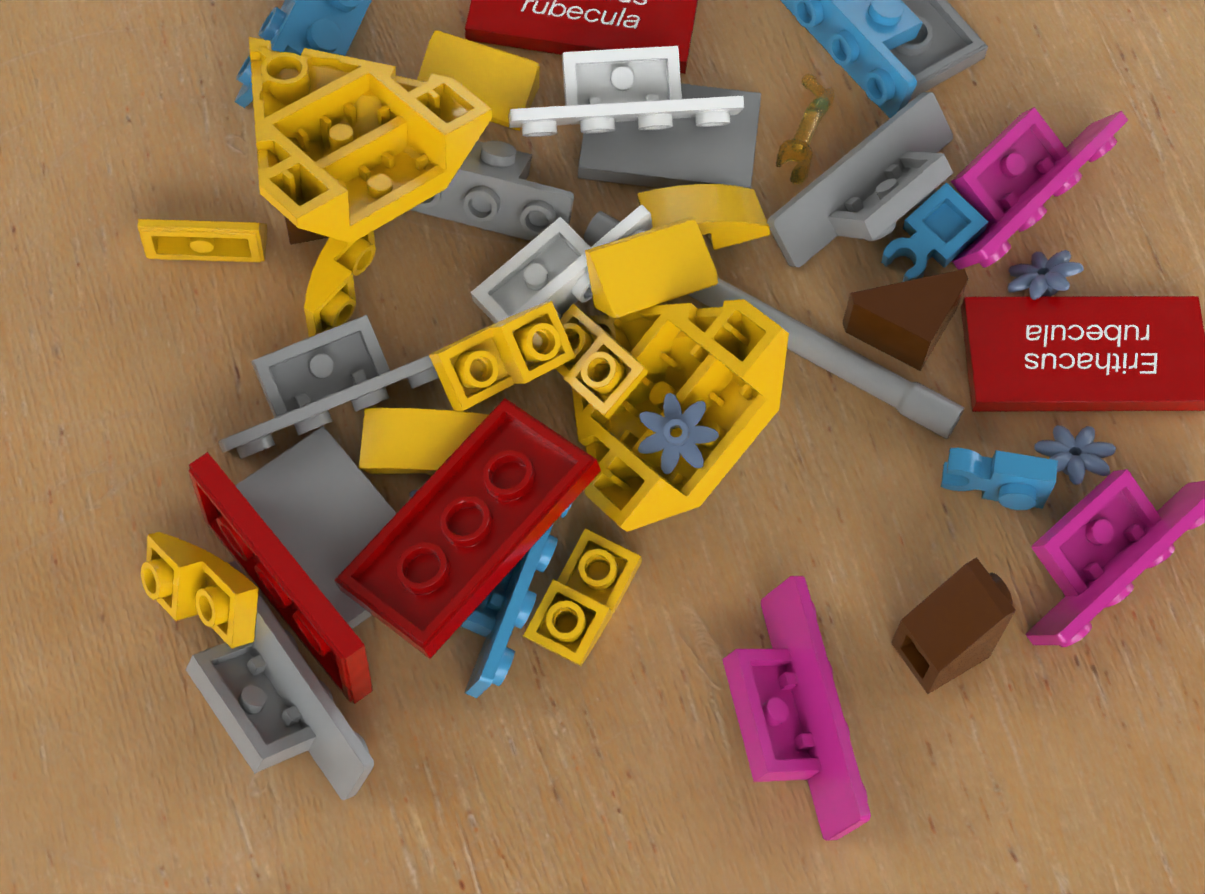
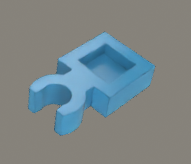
M946 182L905 219L903 229L911 237H901L891 241L884 249L881 263L888 266L897 257H908L912 260L914 266L904 274L903 282L922 278L927 261L931 257L945 268L986 231L988 221Z
M950 448L948 462L943 464L941 487L953 491L981 490L982 499L999 501L1002 506L1013 510H1028L1033 507L1043 509L1056 484L1058 460L998 450L995 451L992 458L983 457L969 449Z

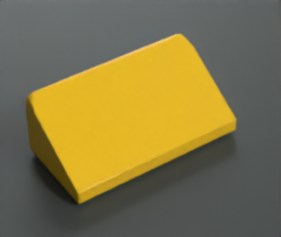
M435 30L429 40L417 80L428 82L431 73L454 78L492 109V119L490 122L509 128L510 109L531 107L539 89L540 66L533 60Z
M693 217L678 220L585 250L594 307L613 318L622 317L718 284L716 268L696 218Z
M138 219V231L146 258L234 262L265 261L268 233L267 223Z

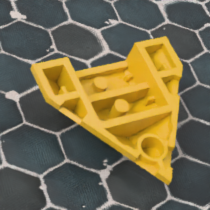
M249 37L260 194L297 228L348 243L357 241L445 190L492 119V109L452 77L431 73L427 82L397 76L396 66L308 48L303 49L301 56L290 52H279L271 49V41Z
M745 299L724 300L723 307L697 308L692 303L655 305L617 318L609 315L590 316L649 372L609 419L603 416L572 387L578 442L585 446L586 453L597 459L601 472L584 489L585 495L626 532L700 507L779 411L789 333ZM668 393L676 396L680 403L682 414L698 401L705 402V413L696 426H706L715 429L719 433V437L713 442L696 444L704 460L703 467H693L680 453L679 461L674 470L668 475L664 474L661 469L663 450L650 454H642L638 451L639 444L647 437L655 434V432L648 429L639 418L640 413L648 411L665 417L663 405L664 398ZM675 428L671 432L673 437H679L682 434V430L679 428Z

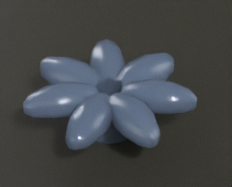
M1067 250L1054 254L1049 260H1047L1042 252L1036 251L1032 254L1031 264H1018L1009 268L1010 275L1016 278L1009 283L1007 287L1008 292L1014 293L1029 288L1030 298L1033 300L1041 296H1052L1059 290H1068L1070 283L1066 277L1081 273L1084 267L1078 262H1069L1071 253Z
M668 393L664 398L663 405L665 417L648 411L640 413L639 418L648 429L655 432V434L644 439L639 444L638 451L642 454H650L663 450L661 469L664 474L668 475L674 470L679 461L680 453L693 467H703L704 460L696 444L713 442L719 437V433L715 429L706 426H696L705 413V402L698 401L682 414L678 399L674 394ZM673 429H681L682 434L679 437L671 436Z
M1057 425L1053 429L1055 441L1042 440L1035 443L1034 449L1037 452L1049 456V459L1058 460L1057 472L1063 471L1075 485L1082 483L1086 470L1101 476H1108L1110 474L1109 465L1101 458L1108 457L1116 452V447L1111 443L1094 442L1095 429L1091 426L1083 428L1074 439L1067 428Z

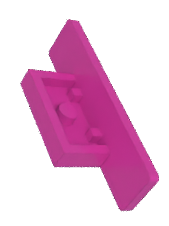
M1035 107L1021 113L950 181L961 196L988 221L986 231L952 260L956 268L960 270L980 263L985 268L1003 257L1011 248L1007 240L1017 230L1022 232L1037 223L1047 213V209L1043 204L1052 195L1057 197L1071 189L1082 178L1083 175L1079 169L1087 161L1093 162L1099 159L1116 145L1117 140L1113 135L1128 121L1123 112H1116L1091 123L1066 148Z
M1128 469L1113 471L1040 537L1031 548L1065 597L1026 633L1032 645L1068 647L1080 641L1092 629L1090 621L1100 611L1121 602L1133 591V580L1145 569L1157 566L1169 558L1175 551L1173 543L1183 533L1205 523V481L1186 484L1156 511Z
M790 576L761 600V608L772 649H735L722 660L753 781L808 780L823 839L826 841L838 840L867 823L871 818L867 792L862 783L850 741L849 727L844 719L833 680L832 666L827 658L818 626L816 608L811 600L805 577Z

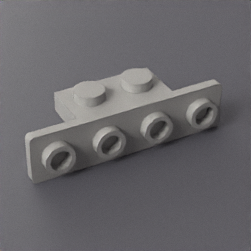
M920 93L768 218L769 229L789 266L801 267L837 236L865 239L866 241H875L887 236L895 229L898 219L913 207L922 205L936 192L935 188L953 174L945 154L938 153L952 141L953 133L934 93Z
M477 141L448 187L410 210L532 241L559 217L568 225L570 224L574 194L571 191L527 181L532 154L516 151L514 146L502 141Z
M364 315L252 360V366L274 418L218 441L222 453L236 448L240 459L274 446L275 442L271 433L294 424L298 435H301L332 422L329 409L351 401L355 412L388 399L389 395L385 387L407 378L413 389L439 377L429 355L390 371L367 315Z
M236 561L228 563L246 576ZM260 589L258 591L254 642L232 649L225 642L192 655L185 670L254 774L309 751L342 800L349 799L357 794L374 767V761L369 754L367 744L358 733L353 731L333 701L330 690L322 681L317 679L299 653L293 636L282 628L264 602Z

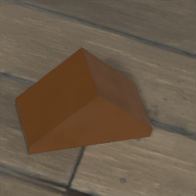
M965 269L850 293L842 322L845 332L921 371L958 309L968 282Z

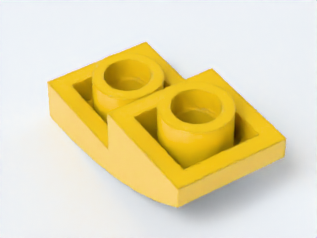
M691 184L637 193L639 206L643 205L651 213L653 228L688 217L696 218L702 235L708 234L713 250L770 235L769 225L754 189L724 184Z
M374 231L353 243L331 237L328 238L312 270L306 290L304 312L309 337L346 323L353 314L356 307L353 275L357 276L363 273L374 258L376 252Z
M546 301L510 316L429 354L454 411H464L514 384H526L576 358L552 301Z
M573 303L560 318V321L576 358L555 369L564 377L563 379L603 416L609 419L649 371L598 323Z
M365 408L359 469L369 474L426 473L432 476L489 414L417 408Z
M585 528L558 580H552L523 637L581 667L622 600L642 563V557Z
M162 532L148 534L146 562L141 566V580L147 595L151 599L156 600L175 621L199 615L201 621L207 627H211L231 649L254 642L259 588L233 566L194 544Z

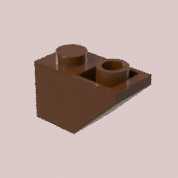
M976 557L962 566L901 619L891 643L927 694L991 656L1016 611L1012 605L1011 593L1004 581L997 574L988 573Z

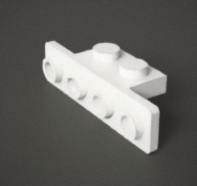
M678 46L563 52L562 67L565 106L510 109L509 128L522 127L523 136L541 137L557 134V125L580 124L581 133L615 131V122L638 121L639 130L667 129L673 127V119L695 117L696 126L698 127L722 126L730 124V115H737L744 109V96L682 99Z
M640 205L592 247L559 217L471 291L473 302L494 323L546 301L553 302L560 319L561 315L573 303L575 304L578 300L584 303L593 298L585 250L653 228L651 213L643 205Z

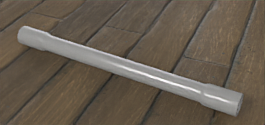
M602 211L597 212L586 229L584 241L593 246L619 224L620 221ZM718 278L717 285L687 294L709 307H723L724 300L745 299L789 333L788 350L893 406L901 415L945 439L949 438L965 407L918 382L908 381Z

